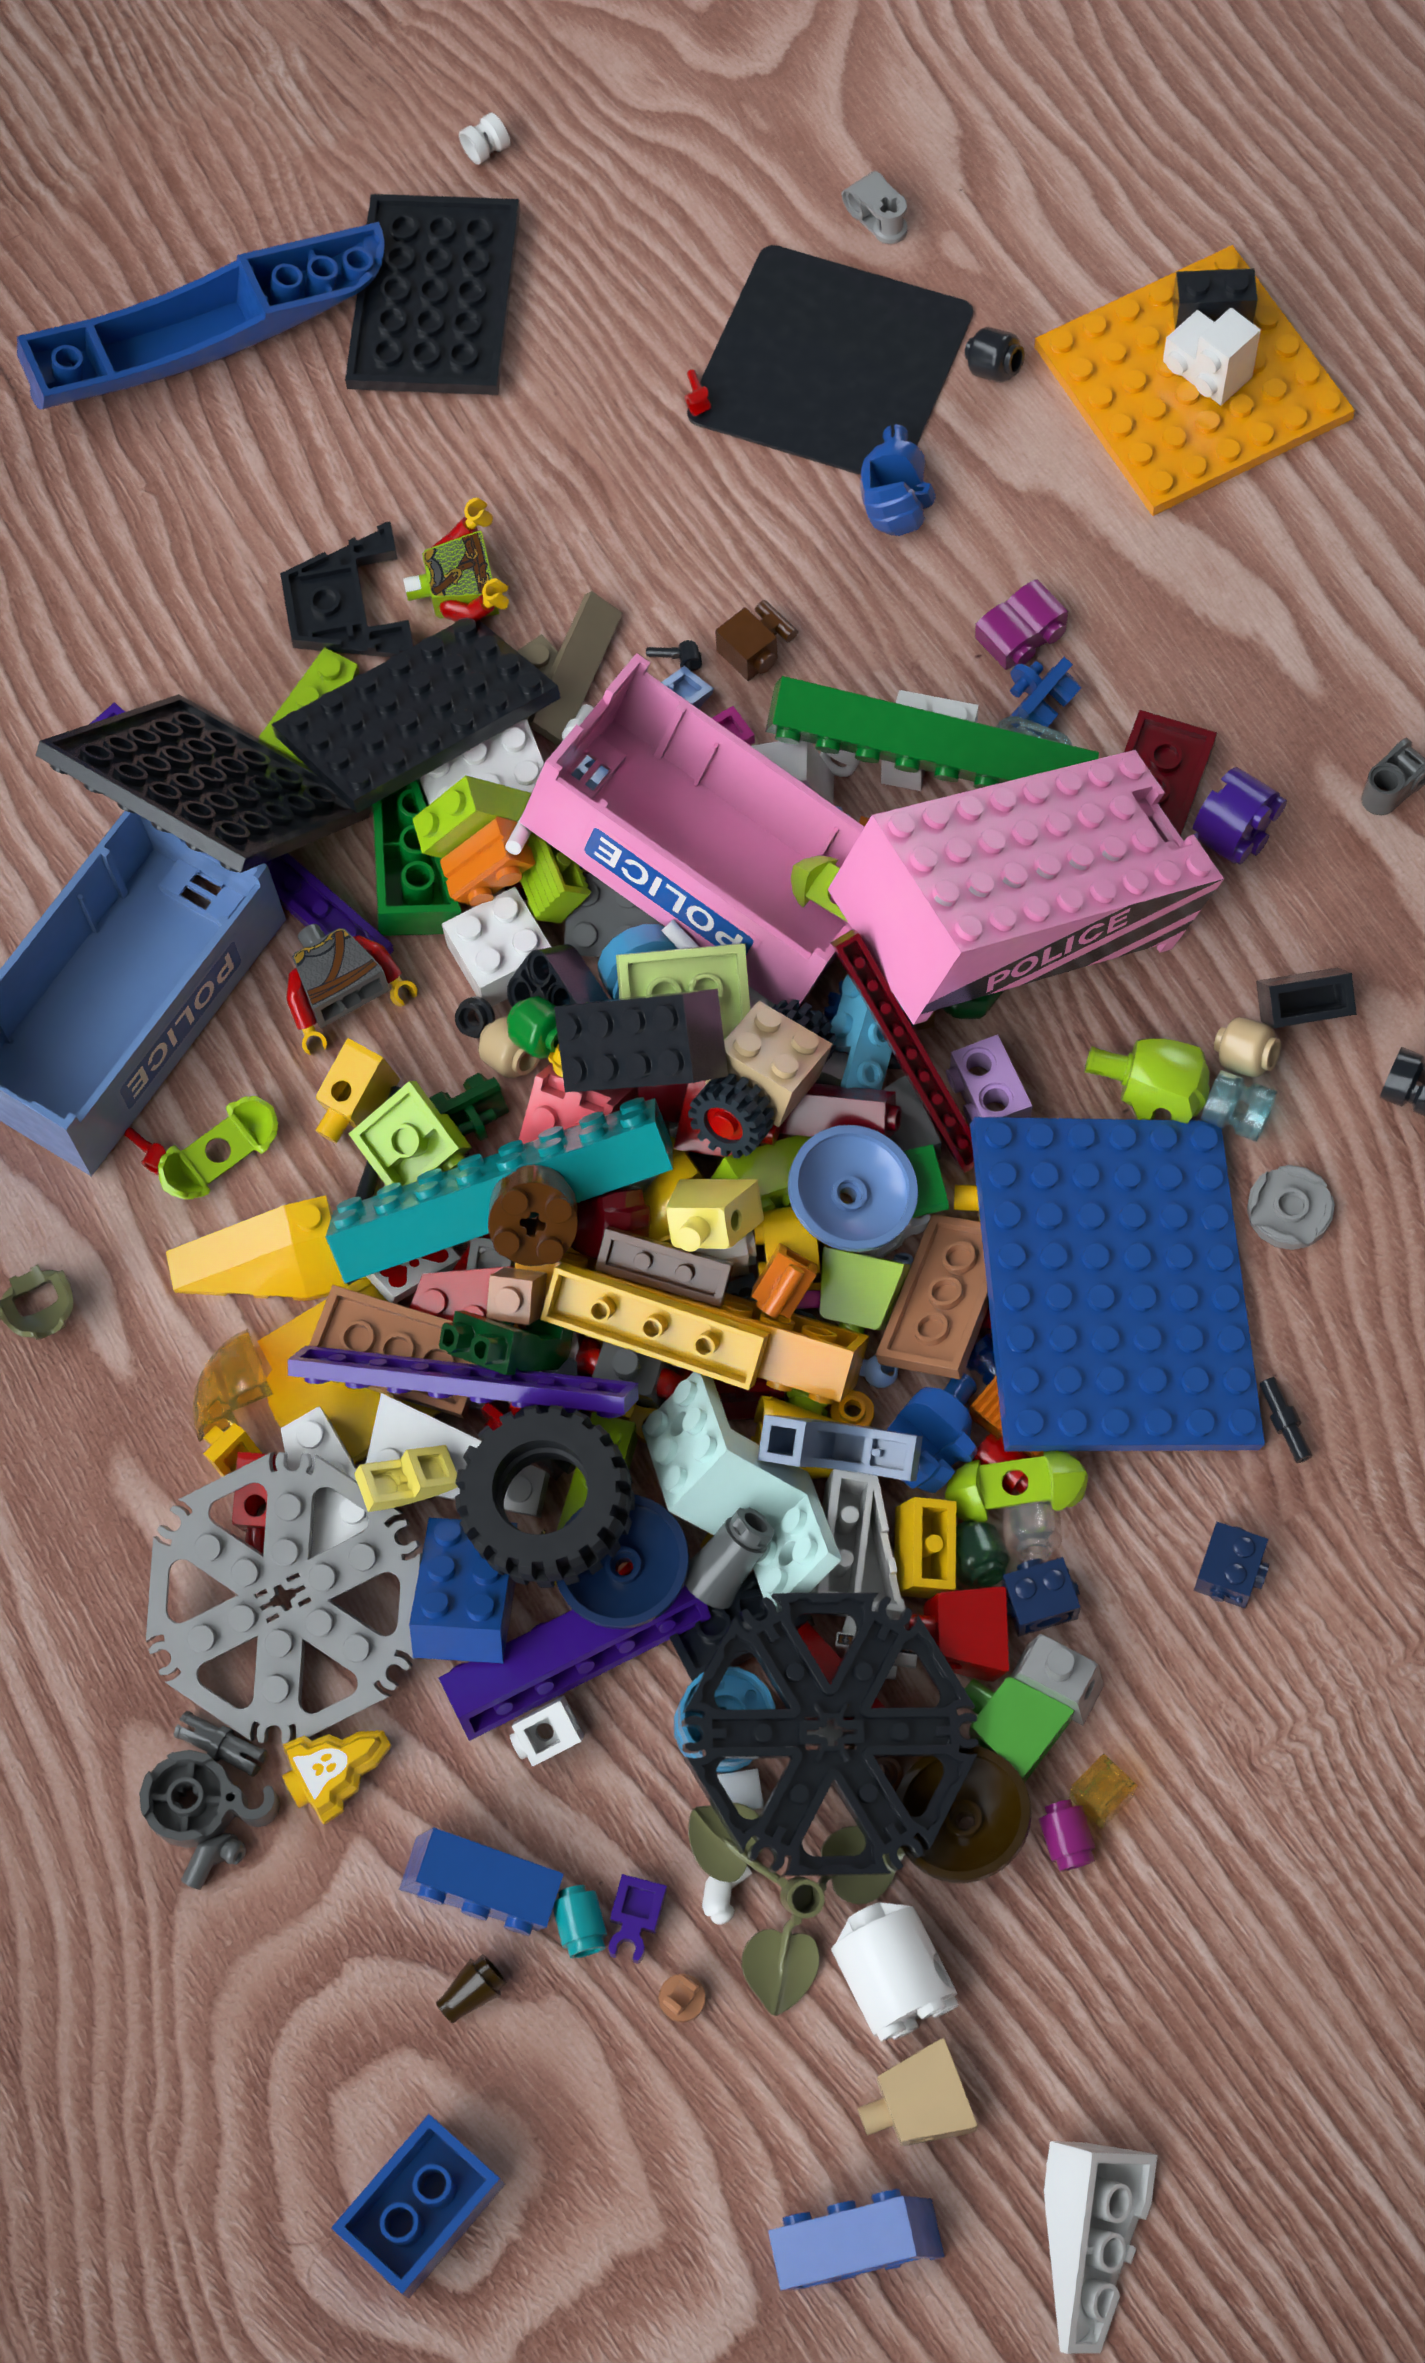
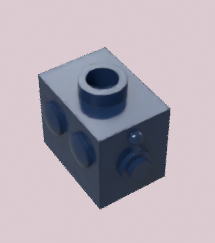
M1216 1521L1193 1591L1210 1596L1218 1602H1227L1246 1608L1253 1587L1262 1589L1270 1564L1262 1562L1268 1538L1247 1532L1240 1527H1232Z
M1063 1557L1044 1563L1040 1558L1031 1559L1019 1564L1016 1567L1017 1571L1003 1575L1001 1586L1006 1587L1007 1616L1012 1619L1018 1637L1078 1619L1081 1608L1078 1601L1080 1591L1077 1583L1073 1582L1070 1578L1069 1569L1066 1567Z

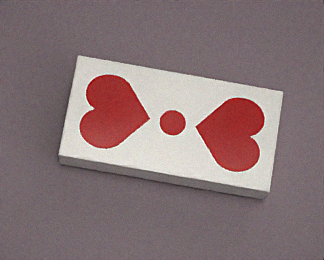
M449 1247L366 1277L388 1302L396 1304L416 1292L422 1274L451 1271L460 1257Z

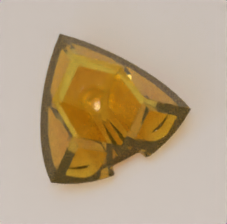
M248 1328L225 1341L211 1355L201 1371L193 1398V1421L198 1441L204 1440L203 1437L215 1425L223 1432L234 1422L239 1426L234 1410L273 1395L262 1367L263 1363Z

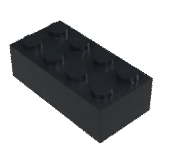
M718 989L597 1000L554 1007L565 1092L695 1083L728 1076Z

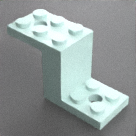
M693 1372L687 1379L677 1385L674 1393L658 1410L653 1411L648 1416L646 1422L642 1425V1430L669 1512L715 1535L728 1518L733 1517L739 1508H752L765 1516L767 1522L774 1528V1536L767 1544L766 1551L754 1565L753 1569L763 1598L768 1597L773 1601L776 1606V1613L780 1611L777 1603L771 1597L773 1593H809L842 1560L809 1473L796 1466L758 1460L760 1445L730 1428L713 1378Z

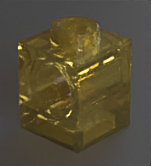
M1103 1753L1071 1786L1069 1798L1077 1806L1082 1805L1085 1814L1103 1829L1134 1797L1138 1785Z

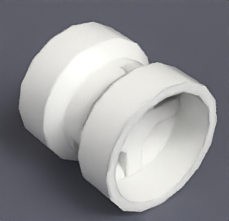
M488 113L482 117L479 124L475 127L467 126L459 131V139L464 151L477 165L488 160L491 152H500L510 146L508 132L494 113Z

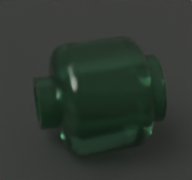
M972 1520L957 1525L956 1576L958 1580L964 1585L978 1589L992 1587L999 1583L1003 1575L1006 1574L1011 1557L996 1527L987 1522H975Z

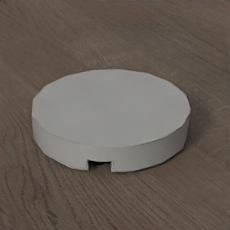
M1293 1165L1280 1166L1276 1170H1272L1269 1173L1267 1171L1259 1176L1251 1188L1247 1204L1250 1225L1261 1239L1274 1247L1289 1250L1309 1247L1322 1239L1331 1225L1335 1206L1333 1196H1331L1330 1191L1326 1188L1327 1184L1321 1176L1311 1170Z

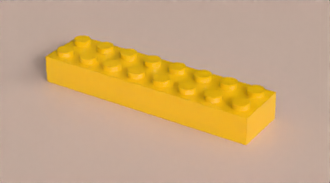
M563 1263L554 1268L540 1318L542 1321L625 1349H630L746 1390L755 1385L770 1334L769 1332Z

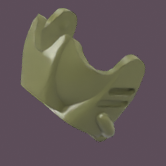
M36 1265L31 1268L32 1271L20 1277L15 1275L9 1278L12 1286L4 1293L0 1300V1319L17 1335L41 1340L66 1327L73 1309V1291L71 1283L63 1270L41 1271L40 1267ZM47 1283H52L58 1294L57 1301L35 1314L25 1317L21 1316L15 1305V1300Z

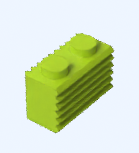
M531 832L527 845L531 847L536 864L521 874L522 879L519 881L528 899L527 907L538 921L562 923L591 894V891L587 888L589 885L585 882L586 878L582 875L583 871L579 868L580 865Z

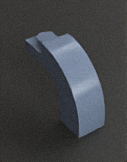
M764 1415L758 1460L796 1467L829 1468L906 1481H917L923 1436L825 1420Z

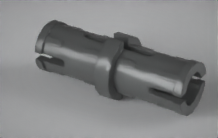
M186 1711L179 1720L195 1728V1731L192 1732L177 1724L174 1731L175 1738L182 1739L206 1751L207 1755L214 1761L218 1762L222 1759L252 1777L260 1771L261 1767L247 1760L246 1756L264 1763L267 1750L234 1736V1731L224 1725L218 1728L195 1716L190 1711Z

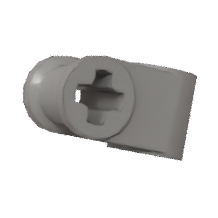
M873 171L842 191V200L848 212L875 235L877 240L886 244H894L905 238L907 223L903 216L907 211V202L902 195L887 183L886 179L879 172Z

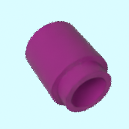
M1071 1799L1045 1806L1046 1815L1038 1820L1051 1861L1057 1862L1059 1871L1064 1872L1095 1862L1092 1851L1096 1847L1083 1806H1073Z

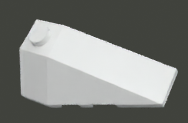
M1050 2141L1044 2197L1060 2352L1066 2354L1101 2353L1120 2298L1116 2287L1123 2263H1132L1136 2248L1130 2245L1138 2219H1147L1152 2204L1157 2163L1156 2154L1084 2142Z

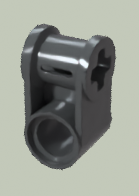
M1408 738L1401 740L1386 757L1369 771L1361 801L1364 808L1372 814L1381 816L1393 812L1413 792L1418 791L1425 785V758L1412 748V742ZM1377 787L1385 788V789H1387L1388 791H1383V790H1381V789H1379V788H1377Z

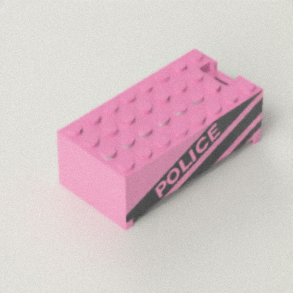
M1132 750L874 814L867 822L829 886L828 891L851 928L860 934L891 991L914 1025L927 1021L933 1011L1151 947L1157 946L1159 953L1171 950L1224 878L1194 835L1188 836L1185 841L1180 837L1158 805L1165 792L1137 751Z

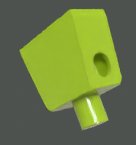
M824 1247L822 1252L820 1317L840 1322L839 1327L864 1334L865 1328L885 1330L911 1264L839 1250L833 1247Z

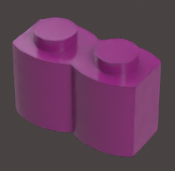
M1035 579L1016 591L1006 602L997 605L987 612L976 623L975 638L1007 670L1017 664H1026L1030 661L1037 647L1047 642L1052 644L1059 640L1067 629L1068 611L1038 579Z

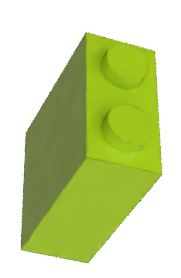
M465 775L412 818L422 854L443 858L498 816L518 822L532 793Z

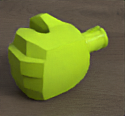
M1138 1039L1135 1042L1132 1053H1129L1128 1056L1108 1052L1093 1046L1090 1048L1084 1072L1121 1081V1085H1123L1121 1101L1132 1106L1137 1120H1155L1156 1110L1164 1108L1171 1113V1120L1188 1124L1191 1118L1197 1116L1207 1103L1210 1090L1208 1085L1209 1069L1204 1052L1197 1046L1170 1039Z

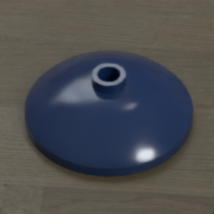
M635 1495V1509L631 1510L629 1514L632 1521L628 1535L620 1536L618 1542L621 1548L613 1558L607 1554L600 1561L603 1566L602 1569L593 1575L588 1569L578 1574L580 1582L566 1585L564 1580L556 1581L558 1589L567 1604L579 1616L598 1626L626 1629L646 1624L667 1611L676 1601L685 1585L689 1570V1549L685 1535L679 1523L667 1509L643 1496ZM580 1508L571 1516V1518L566 1522L564 1527L571 1523L577 1517L582 1508ZM624 1562L633 1564V1570L627 1575L618 1573L619 1566Z

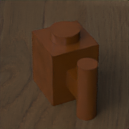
M762 600L755 608V612L762 618L761 620H758L744 607L715 630L717 652L747 681L751 680L758 673L763 674L775 664L776 659H778L776 634H779L786 642H791L798 634V630L767 600Z

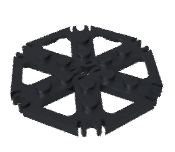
M773 1593L771 1597L777 1603L780 1611L776 1613V1606L773 1601L768 1597L763 1598L759 1603L765 1612L764 1620L757 1621L752 1618L747 1609L743 1610L739 1617L742 1625L749 1630L746 1632L739 1625L736 1616L732 1619L683 1713L690 1711L701 1713L702 1718L690 1716L682 1720V1727H695L700 1732L699 1742L683 1744L682 1751L686 1753L702 1751L704 1756L699 1758L686 1757L684 1761L739 1853H744L745 1846L751 1837L756 1842L748 1851V1860L754 1861L761 1849L766 1848L772 1852L774 1860L768 1870L771 1873H775L782 1868L785 1857H788L789 1861L786 1871L781 1877L889 1875L891 1872L884 1863L883 1855H885L889 1867L894 1871L903 1868L902 1862L897 1856L899 1847H907L914 1858L923 1855L921 1844L913 1838L916 1835L922 1841L926 1851L931 1848L978 1754L968 1755L958 1752L959 1749L969 1750L978 1745V1739H965L960 1734L961 1724L976 1722L977 1715L963 1713L958 1716L956 1711L962 1708L972 1710L976 1707L920 1616L917 1615L914 1618L913 1625L908 1631L904 1626L911 1619V1609L906 1608L903 1610L898 1620L888 1617L886 1609L891 1601V1598L888 1596L879 1601L875 1611H872L873 1601L879 1593ZM846 1614L855 1621L856 1633L830 1683L794 1626L796 1618L800 1615ZM903 1650L912 1651L918 1656L940 1693V1700L935 1707L871 1708L897 1656ZM749 1652L756 1657L787 1709L722 1710L717 1706L715 1692L737 1653ZM805 1718H817V1720L805 1721ZM843 1718H853V1720H843ZM827 1720L833 1721L835 1729H841L842 1732H854V1734H845L835 1739L834 1746H830L826 1737H820L819 1734L807 1735V1732H816L827 1726ZM806 1746H818V1750H806ZM844 1746H854V1749H845ZM932 1756L942 1763L943 1776L922 1815L918 1817L909 1815L874 1757ZM790 1758L760 1816L756 1819L742 1817L718 1779V1765L726 1759ZM831 1784L835 1787L864 1835L865 1848L859 1855L811 1856L806 1853L802 1846V1840Z

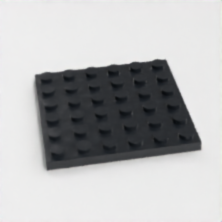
M179 694L40 740L35 755L49 763L54 771L74 777L84 783L83 785L87 790L109 797L116 801L122 810L142 816L149 820L157 830L177 836L184 840L190 849L206 853L219 860L221 866L225 869L239 873L368 819L372 811L371 805L356 813L306 765Z

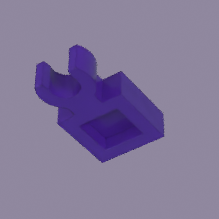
M624 1874L621 1875L610 1921L611 1923L622 1925L621 1931L615 1933L609 1942V1954L611 1957L616 1958L618 1948L622 1943L631 1942L635 1945L633 1962L639 1964L643 1960L645 1946L641 1938L642 1931L656 1934L667 1893V1885Z

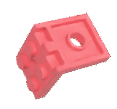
M550 1063L535 1077L519 1140L525 1144L539 1139L538 1135L549 1128L562 1126L565 1130L577 1126L580 1119L592 1113L603 1112L605 1116L617 1112L623 1103L637 1097L638 1087L565 1092L563 1078L555 1074L553 1064Z

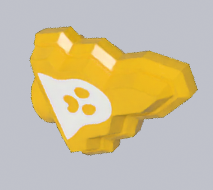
M383 1730L358 1731L343 1740L330 1734L315 1740H310L304 1735L283 1744L292 1770L283 1774L282 1778L298 1808L310 1803L317 1812L320 1821L325 1825L344 1812V1801L359 1791L361 1776L379 1765L391 1748V1744Z

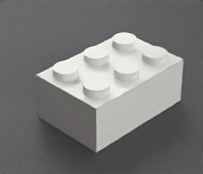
M525 719L420 777L417 781L426 806L430 805L465 775L532 793L544 762L529 723Z

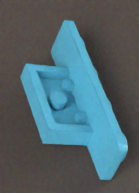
M847 975L842 984V997L839 1008L832 1020V1028L830 1029L831 1033H835L836 1040L833 1043L836 1045L835 1050L850 1052L841 1087L881 1090L892 1050L851 978Z

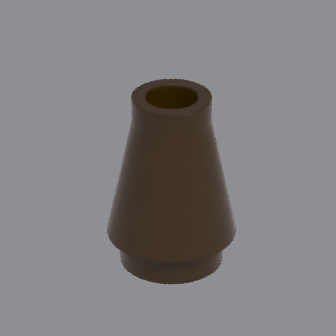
M482 1954L477 1960L470 1959L444 1995L435 2003L442 2014L454 2024L462 2016L501 1995L499 1989L506 1984V1980L497 1967Z

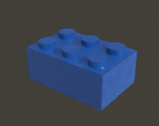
M429 1517L409 1622L413 1658L503 1664L516 1582L508 1574L503 1576L499 1574L480 1556L461 1526L460 1522L462 1519ZM511 1522L518 1529V1523Z
M428 2114L331 2229L402 2295L410 2298L506 2184Z

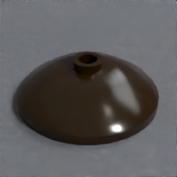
M978 1746L969 1750H958V1752L963 1754H978L931 1848L926 1851L922 1841L916 1835L913 1838L921 1844L923 1855L914 1858L907 1847L900 1846L907 1858L918 1869L942 1881L970 1883L986 1879L998 1873L1018 1855L1029 1833L1032 1816L1031 1802L1023 1779L1005 1758L991 1750ZM924 1756L908 1770L898 1786L896 1794L910 1816L918 1817L925 1812L943 1776V1765L935 1757ZM964 1817L974 1818L973 1825L968 1829H961L959 1827V1822Z

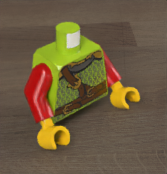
M479 498L470 499L464 509L466 517H463L448 534L422 553L426 574L403 578L408 601L431 597L435 617L446 618L455 622L462 618H472L478 621L485 616L498 615V609L502 610L508 607L509 599L502 593L508 591L509 587L497 578L492 579L483 534L477 528L478 525L487 527L493 522L492 513L484 510L487 507L485 501Z

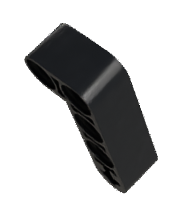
M569 944L532 950L507 985V997L511 1007L521 1000L534 996L544 998L555 1006L609 999L574 946Z

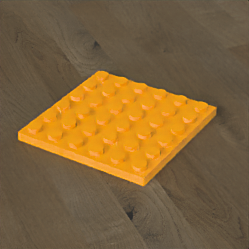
M1231 245L1178 271L1250 269V267L1235 247ZM1176 272L1035 338L1034 348L1152 516L1353 420L1354 408L1256 276L1258 301L1253 324L1261 329L1253 375L1247 383L1222 405H1219L1210 397L1200 394L1192 383L1181 375L1171 372L1163 362L1166 337L1175 330L1172 300Z

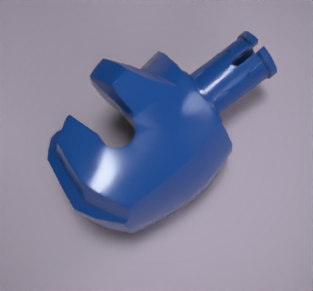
M896 424L894 425L895 436L892 437V428L888 426L883 432L884 443L876 446L864 459L861 467L860 488L863 504L872 526L888 535L901 536L918 530L925 521L923 509L934 504L936 495L932 485L923 482L926 464L923 452L914 443L907 442L908 430L904 426Z
M963 1373L961 1380L950 1378L944 1390L932 1387L920 1389L887 1428V1431L923 1436L917 1481L901 1480L911 1489L919 1488L928 1493H936L955 1473V1470L951 1467L954 1463L958 1461L971 1462L977 1454V1447L970 1439L972 1418L968 1409L964 1406L971 1395L977 1390L975 1381L969 1375Z

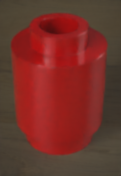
M991 1433L979 1445L977 1454L972 1461L979 1460L981 1465L1031 1457L1023 1451H1004L1003 1436L997 1438ZM1011 1471L1004 1476L1002 1487L1010 1495H1015L1017 1492L1022 1494L1026 1491L1029 1481L1023 1472Z

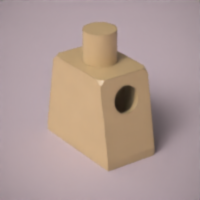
M945 2038L932 2043L877 2077V2084L882 2099L857 2108L867 2136L893 2126L900 2146L971 2134L976 2132L978 2126Z

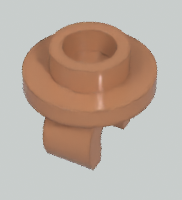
M677 1974L671 1976L660 1988L659 2004L661 2010L669 2019L675 2022L682 2023L694 2020L700 2015L705 2006L706 1996L704 1988L691 1975Z

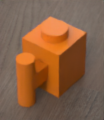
M779 1243L753 1286L751 1297L757 1300L756 1306L773 1318H778L779 1314H782L790 1319L817 1275V1264Z

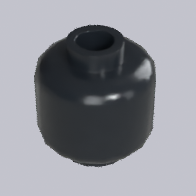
M985 327L980 329L974 337H971L966 344L965 358L968 361L971 373L977 377L1003 383L1012 376L1017 375L1023 366L1024 348L1021 346L1017 335L1011 332Z

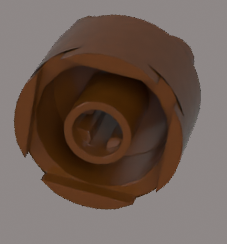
M526 1165L517 1168L515 1172L505 1178L503 1177L493 1189L489 1207L488 1229L495 1251L515 1263L526 1266L557 1263L571 1247L577 1232L578 1203L574 1191L559 1172L541 1165ZM531 1212L539 1213L536 1219L529 1218Z

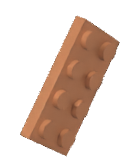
M937 1214L931 1215L875 1354L879 1364L961 1380L989 1308L980 1222Z
M335 1285L331 1287L309 1346L474 1364L449 1355L447 1351L439 1348L442 1325L453 1321ZM367 1387V1389L463 1419L466 1418L472 1402L467 1396L453 1395L448 1398H433L428 1396V1392L412 1390L407 1393L397 1394L388 1392L386 1387Z

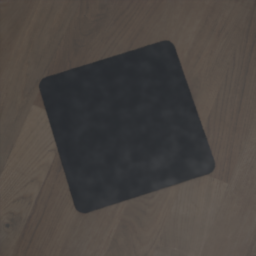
M767 246L760 251L700 380V385L708 389L709 395L707 398L712 408L697 416H693L690 410L687 409L688 419L692 424L861 475L864 459L876 446L884 443L883 432L888 426L892 428V437L895 436L894 425L904 426L908 430L907 442L918 445L972 320L973 308L969 302L963 299L781 246Z

